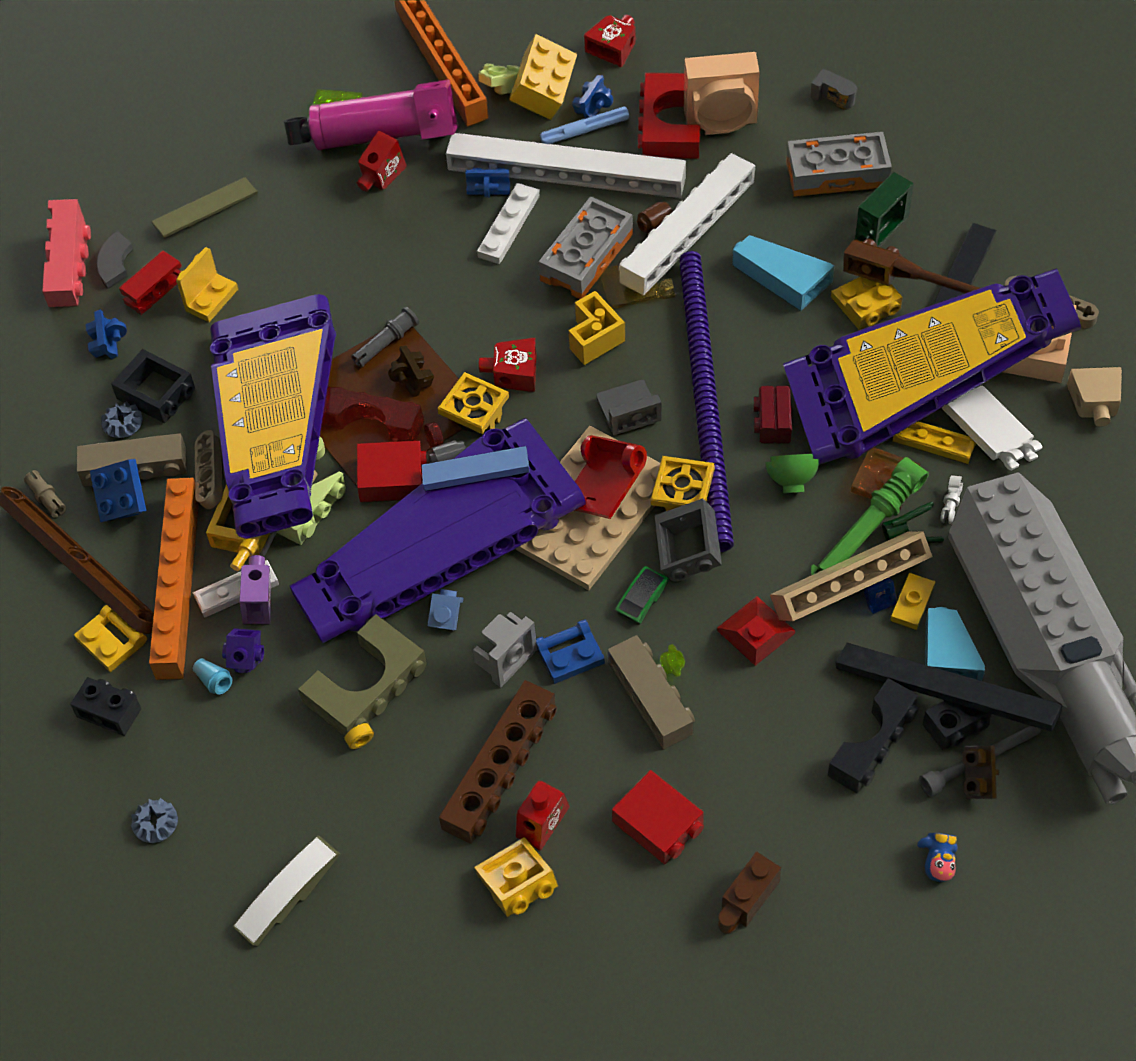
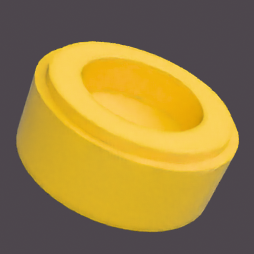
M364 723L351 729L344 739L349 748L358 749L372 740L374 732L369 724Z

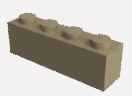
M181 433L77 446V473L83 486H93L90 475L91 470L128 459H136L139 477L143 480L187 473L186 447Z
M636 635L609 648L608 663L662 749H665L693 735L695 718L688 707H683L677 688L674 685L670 686L667 682V676L662 665H656L652 659L653 654L649 645L646 642L642 643Z

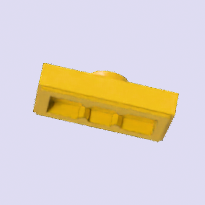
M909 573L892 613L891 621L917 630L936 581Z

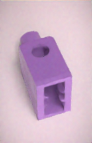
M260 555L249 557V565H243L241 568L240 607L243 624H270V566L265 565V558Z

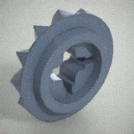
M127 401L123 405L115 403V407L106 408V413L101 415V426L104 432L115 438H124L134 434L142 424L141 411H139L136 405H130ZM119 415H123L124 425H122L121 422H119Z
M161 798L155 801L148 799L147 803L138 805L135 814H131V827L134 834L140 840L148 843L165 840L174 832L178 823L177 812L172 804L165 802ZM153 812L157 817H161L157 819L156 829L151 822H146L151 820L150 815Z

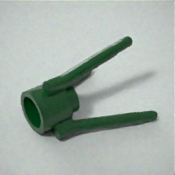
M929 502L898 518L883 522L882 530L886 540L888 541L908 532L907 521L931 510L934 503ZM932 536L926 537L927 543L942 542L944 537Z

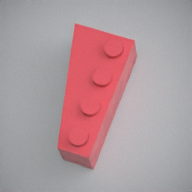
M77 199L48 200V209L52 214V219H47L50 241H46L45 244L47 262H44L43 294L48 307L78 306L79 296L83 295L81 280L86 275L84 259L88 258L87 240L91 239V229L85 223Z

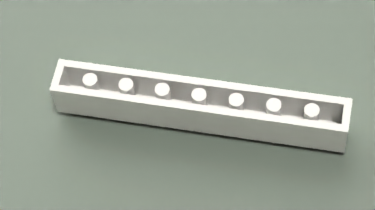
M732 153L725 160H721L717 168L711 174H707L703 182L698 187L693 188L690 195L684 201H680L676 209L670 215L665 216L662 223L656 229H653L642 243L635 247L632 254L621 261L618 268L620 271L619 283L645 295L679 260L680 255L687 252L754 183L755 165Z

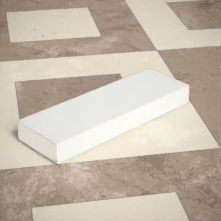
M266 560L265 565L270 566L268 560ZM270 566L271 588L278 586L279 582ZM241 572L193 592L204 618L240 602Z

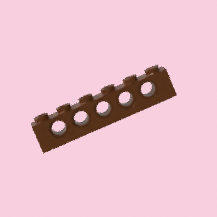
M524 680L440 814L441 830L470 844L473 843L476 836L480 837L487 826L486 820L490 813L497 811L505 789L509 790L515 781L517 769L519 766L523 767L526 764L530 755L529 750L533 743L537 744L540 741L544 731L543 727L547 720L552 721L557 712L554 693ZM526 715H534V716H535V717H533V718H531V719H525V718H523V717L526 716ZM513 737L521 738L519 741L516 742L510 741V739ZM501 759L507 761L506 763L501 765L495 763L496 761ZM486 782H490L493 784L491 787L488 788L481 787V785ZM469 806L479 807L475 811L466 810Z

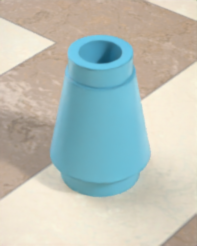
M204 658L197 660L193 665V671L211 693L220 695L231 687L232 677L228 670Z

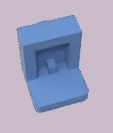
M441 589L440 594H432L428 626L456 630L460 603H463V597H456L457 591Z

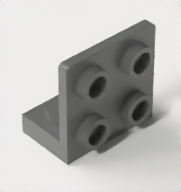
M638 380L596 394V399L612 435L662 421V402L658 394L651 396L644 380Z

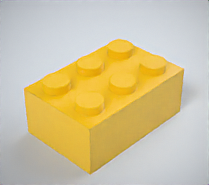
M535 34L525 50L510 101L552 120L563 103L577 54Z

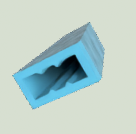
M751 235L742 242L739 241L732 251L734 267L799 310H803L833 282V264Z

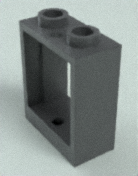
M703 498L655 515L661 571L672 582L685 580L689 576L708 572L712 568L722 565L715 511ZM703 524L706 551L677 561L674 534Z

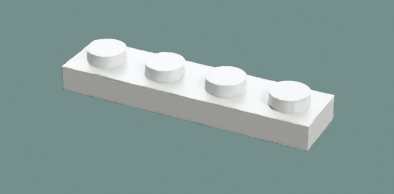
M519 183L516 184L478 248V258L497 264L501 263L539 198V189Z

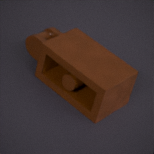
M757 851L722 897V911L719 914L718 922L721 932L730 934L736 930L740 923L745 927L749 925L779 884L781 867Z

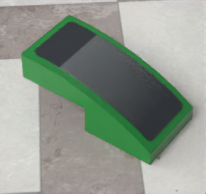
M645 566L631 583L615 610L641 624L653 601L657 602L669 578Z

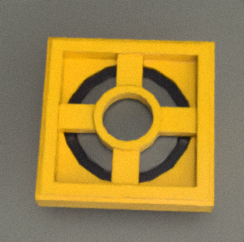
M464 372L437 408L438 414L457 422L466 431L483 434L486 429H495V422H500L502 406L509 398V392Z
M662 456L650 499L651 505L665 507L666 511L702 498L706 501L715 470L714 463Z

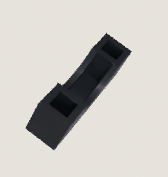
M888 678L874 698L871 712L879 722L880 731L875 737L862 743L844 742L829 763L828 777L855 793H858L863 785L868 787L875 775L874 768L878 763L883 765L890 753L888 748L891 743H898L905 729L903 726L906 721L912 722L919 710V707L916 706L918 694Z

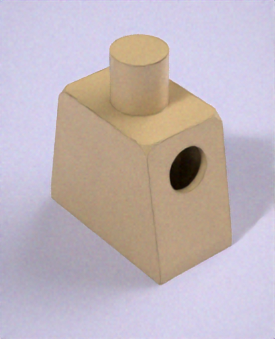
M1121 367L1071 369L1067 387L1080 417H1094L1095 425L1103 427L1111 422L1110 417L1117 415L1121 403Z

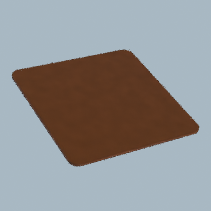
M413 326L404 333L402 339H394L362 368L357 366L356 363L363 356L353 361L351 355L377 334L332 359L320 437L323 439L326 450L356 486H358L357 444L420 441L421 451H428L463 430L457 422L438 414L437 409L459 378ZM407 345L410 352L421 351L424 357L423 368L419 369H430L434 375L432 385L421 388L419 396L412 397L406 384H401L400 381L393 382L388 376V371L392 367L391 363L400 356V346Z

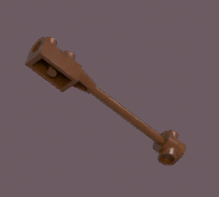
M854 239L844 251V272L889 286L894 278L897 277L921 279L964 294L980 289L979 287L923 270L922 267L904 258L896 247L888 246L886 249L877 247V244L872 239H865L863 242Z

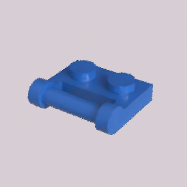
M585 619L577 622L576 626L549 637L543 638L541 636L536 638L537 651L554 684L605 664V658ZM578 636L583 638V641L550 653L548 648Z

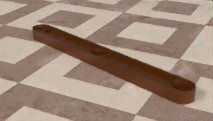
M9 486L1 488L0 506L133 629L143 634L152 633L154 613L21 491Z

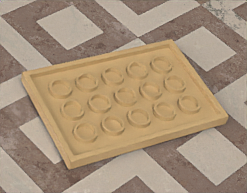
M589 426L560 463L575 481L586 465L581 455V444L584 439L589 435L616 439ZM647 456L644 468L611 519L572 511L559 518L557 526L553 529H538L537 535L532 540L515 549L581 587L590 590L655 507L651 505L650 499L660 462Z

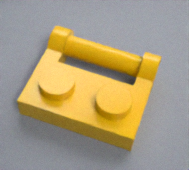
M105 605L101 609L100 614L74 634L75 639L110 673L147 641V637L143 633L133 629L108 605ZM111 622L129 641L123 644L105 625Z

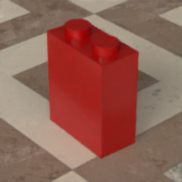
M420 441L357 444V482L360 502L402 500L423 483L422 465L427 464L426 451H421Z
M652 770L612 808V822L664 865L671 858L676 859L684 850V844L690 838L695 839L704 828V812Z

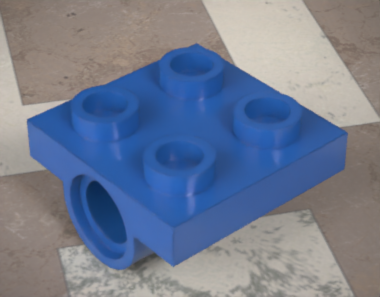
M128 459L90 471L100 522L132 517L147 511L136 459Z

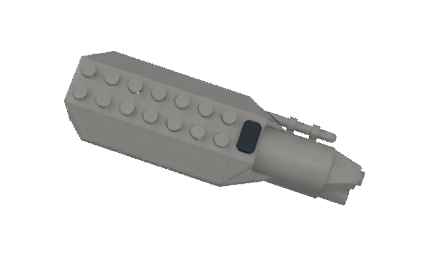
M1019 472L967 487L950 528L948 539L1015 675L1040 695L1042 699L1062 704V712L1059 717L1088 775L1093 777L1106 804L1118 803L1128 795L1121 779L1126 782H1133L1136 785V715L1128 701L1132 700L1136 708V682L1123 660V636L1052 502Z

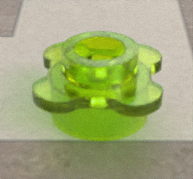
M671 644L668 646V651L660 655V662L667 674L673 673L675 677H679L681 675V668L685 666L683 654L677 651L676 647Z

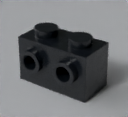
M89 677L86 678L70 703L77 718L122 736L127 734L141 711L137 696L131 690L126 688L120 690L113 687L106 680H95Z

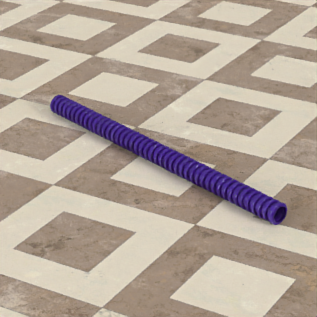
M687 251L680 255L679 263L698 425L700 458L703 462H710L715 465L706 502L715 511L720 552H724L734 546L731 526L732 521L730 519L731 513L726 484L727 478L723 457L724 452L711 353L702 262L699 253Z

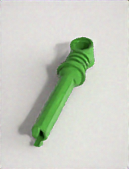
M903 458L893 470L891 478L888 479L887 483L880 490L872 492L871 506L819 565L815 566L813 564L811 566V575L849 559L885 518L899 514L901 504L905 502L910 494H915L924 485L929 472L910 458Z

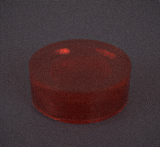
M435 422L425 424V436L430 447L443 444V435L439 425Z

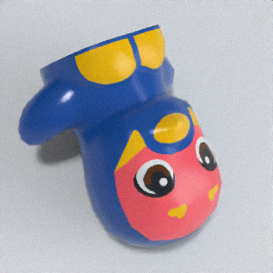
M928 833L927 837L920 839L917 843L919 848L928 847L929 852L924 868L927 877L931 880L946 882L955 875L954 853L958 849L956 844L957 836Z

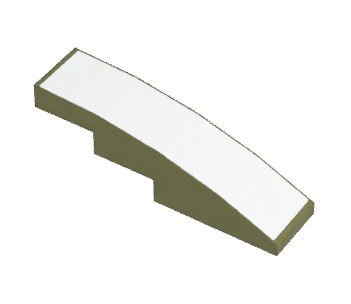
M321 836L314 838L273 878L233 927L252 945L259 946L276 922L282 923L299 900H306L339 857L340 853Z

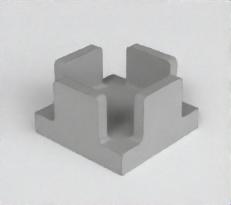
M512 612L506 618L501 614L497 615L482 631L483 637L496 646L489 653L476 646L473 649L475 663L492 676V682L501 688L537 651L534 622L526 616L521 620Z

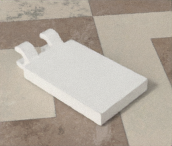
M983 385L970 390L942 407L992 460L999 458L1007 469L1013 470L1018 468L1019 464L1016 461L1023 457L1029 462L1038 458V455L1034 452L1042 449L1041 443L1037 440H1032L1034 436Z

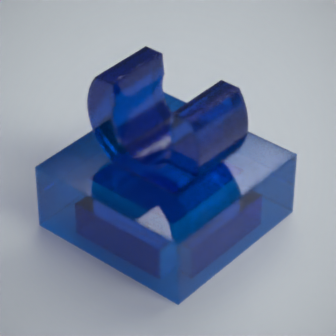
M889 577L864 588L868 609L873 614L897 604L894 582Z

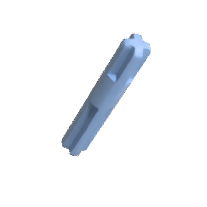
M621 107L542 132L540 139L543 144H552L625 121L629 118V113L626 107Z

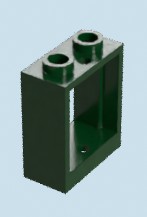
M893 172L858 207L855 240L863 242L865 239H872L877 244V247H879L909 217L914 183Z

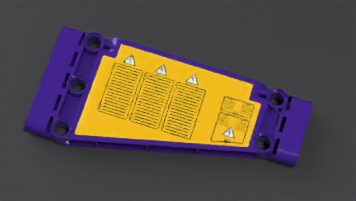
M1055 268L1032 277L1019 275L1014 277L1007 286L992 284L842 336L834 342L833 346L818 345L811 350L810 354L785 362L783 366L814 459H819L820 465L844 456L850 459L861 456L878 444L1038 350L1047 347L1052 339L1081 330V324L1059 271Z

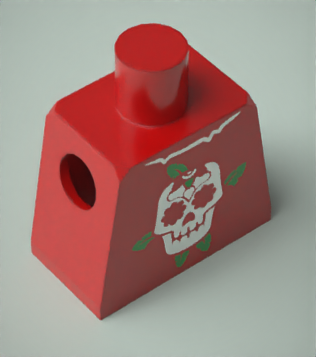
M611 15L603 18L584 34L585 52L622 67L636 42L634 19L630 15H624L621 20Z
M381 131L376 133L358 161L363 175L356 183L365 192H368L372 185L383 190L392 183L407 167L398 140Z
M527 338L496 343L494 345V357L479 358V373H493L494 385L499 388L535 392L536 339Z
M539 780L517 812L516 838L520 840L525 837L532 847L541 851L570 808L565 794Z

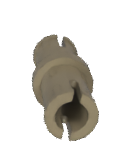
M37 470L32 471L35 477L30 472L27 473L24 477V482L34 492L37 502L42 503L52 517H58V514L55 512L56 510L61 516L66 511V506L55 494L53 486L47 484Z

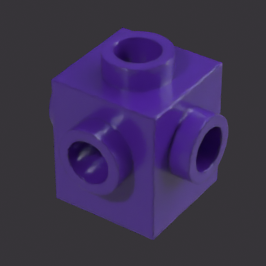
M234 628L226 636V642H224L222 657L226 659V668H235L236 672L247 673L254 670L263 661L264 645H261V631Z

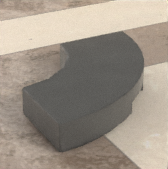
M118 230L104 242L97 259L100 277L107 288L128 276L124 268V260L133 250L132 243Z

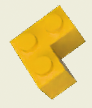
M596 291L575 302V316L578 325L569 330L570 350L584 365L625 342V322Z

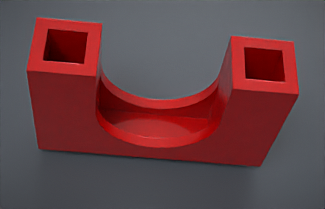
M645 73V83H640V97H644V99L639 101V114H643V117H639V131H643V134H638V148H642V155L660 158L699 159L700 125L669 124L656 116L662 110L670 107H684V73Z

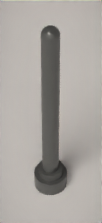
M1029 726L992 745L995 746V757L1040 734L1041 729ZM961 761L942 772L929 771L921 775L919 782L923 791L929 797L940 793L942 788L945 787L946 782L965 773V764Z

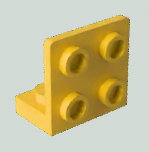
M207 247L194 257L189 266L180 272L176 280L185 311L207 322H210L238 290L236 282L217 274L211 250Z

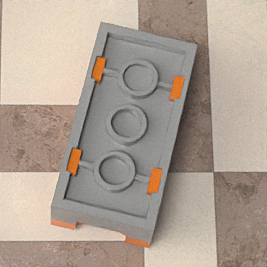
M883 132L788 141L786 162L793 196L878 188L891 175L892 166Z
M590 197L539 260L540 281L550 286L552 284L571 290L572 296L579 299L585 297L633 235V215Z

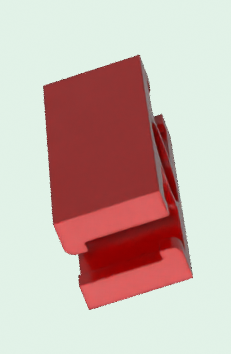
M164 250L119 287L121 294L127 296L123 299L124 304L140 315L145 313L177 285L176 280L181 272L179 270L182 267L181 262Z

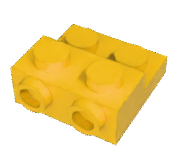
M858 277L831 291V298L859 330L867 326H873L879 320L892 316L901 310L903 297L892 284L887 286Z
M525 837L474 867L478 877L490 890L494 901L507 917L513 913H524L531 902L538 898L546 899L550 897L554 892V888L558 887L552 869Z

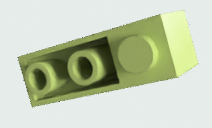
M339 471L312 485L310 500L313 517L309 522L279 530L277 533L302 545L306 538L311 537L316 525L322 518L327 517L331 506L344 495L346 485L343 473Z

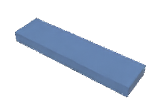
M526 446L422 465L423 487L425 491L530 472Z

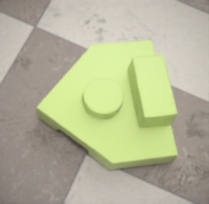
M485 64L483 70L479 72V82L495 87L494 92L499 94L512 93L520 67L507 65V68L494 66V64Z

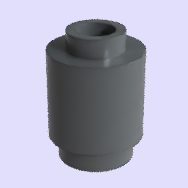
M454 440L432 447V453L428 454L430 463L454 459L466 449L464 442Z

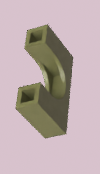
M376 614L357 632L360 647L385 666L384 674L377 684L363 691H348L336 685L317 670L298 689L302 703L344 736L354 727L364 723L368 724L376 715L383 713L388 703L395 696L402 694L407 684L414 677L420 676L427 665L424 650Z

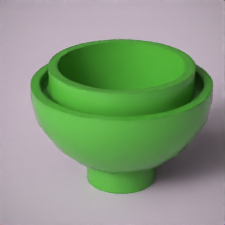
M813 454L771 456L770 462H765L767 473L772 480L783 486V493L804 492V484L814 477L819 465V459H813Z

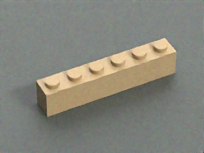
M908 531L770 594L779 620L795 621L933 556L924 532Z

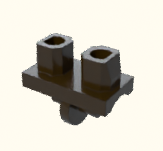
M407 345L400 346V356L391 363L392 367L388 371V376L393 382L400 381L401 384H406L412 397L419 396L421 388L432 385L434 375L430 369H419L423 368L424 357L421 351L410 352Z
M964 746L962 755L963 763L965 764V781L963 784L966 799H997L996 775H999V769H996L995 746Z

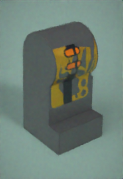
M822 69L811 83L810 98L816 101L824 98L833 103L835 102L840 108L848 109L855 105L857 86L850 80Z

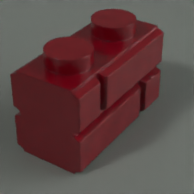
M761 386L758 396L753 398V411L759 412V417H754V433H759V442L761 443L791 442L790 387L776 386L774 388L773 386Z

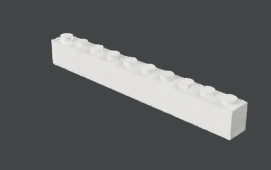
M459 133L451 135L446 152L448 170L466 172V170H472V168H482V170L505 168L509 170V177L675 198H681L686 178L685 160Z

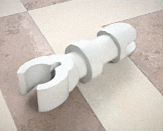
M951 475L948 494L944 496L943 502L945 506L940 517L942 523H945L947 517L949 524L954 520L955 507L959 505V496L963 487V483H960L962 480L961 476Z

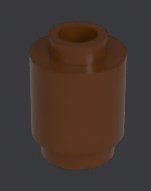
M657 202L638 213L637 225L642 232L649 234L673 210L668 203Z

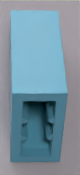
M945 607L928 608L925 622V665L982 681L985 665L957 610Z

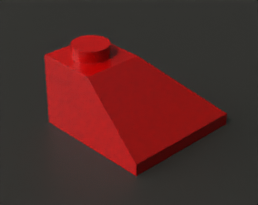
M758 596L717 627V631L755 666L795 634V630L784 620H779L777 613Z

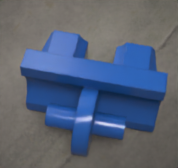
M597 75L593 82H585L582 87L584 96L575 97L572 102L575 113L584 114L585 119L596 116L602 107L608 108L614 101L611 90L604 85L603 75Z
M472 168V170H466L467 194H484L485 198H490V194H510L509 170L505 168H496L495 170Z
M101 309L94 312L95 320L86 324L88 335L92 339L97 338L88 343V350L95 358L106 354L111 359L118 357L117 342L126 335L127 327L125 323L118 321L117 318L111 320L105 318Z

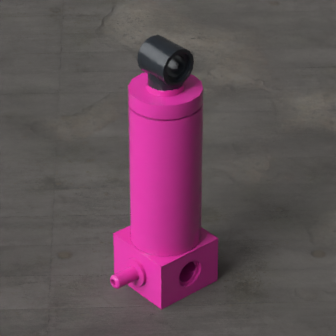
M450 80L418 84L415 90L313 105L309 108V118L303 116L284 120L288 145L310 142L312 139L317 150L368 143L372 141L378 131L392 138L421 134L422 139L453 135L458 127Z

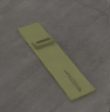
M244 177L153 220L152 224L165 238L188 226L192 227L197 222L254 196L258 192L247 178Z

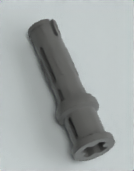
M403 307L401 314L393 320H388L385 324V329L351 355L353 361L363 356L356 365L362 368L394 339H402L404 333L412 326L416 327L419 324V319L410 308Z

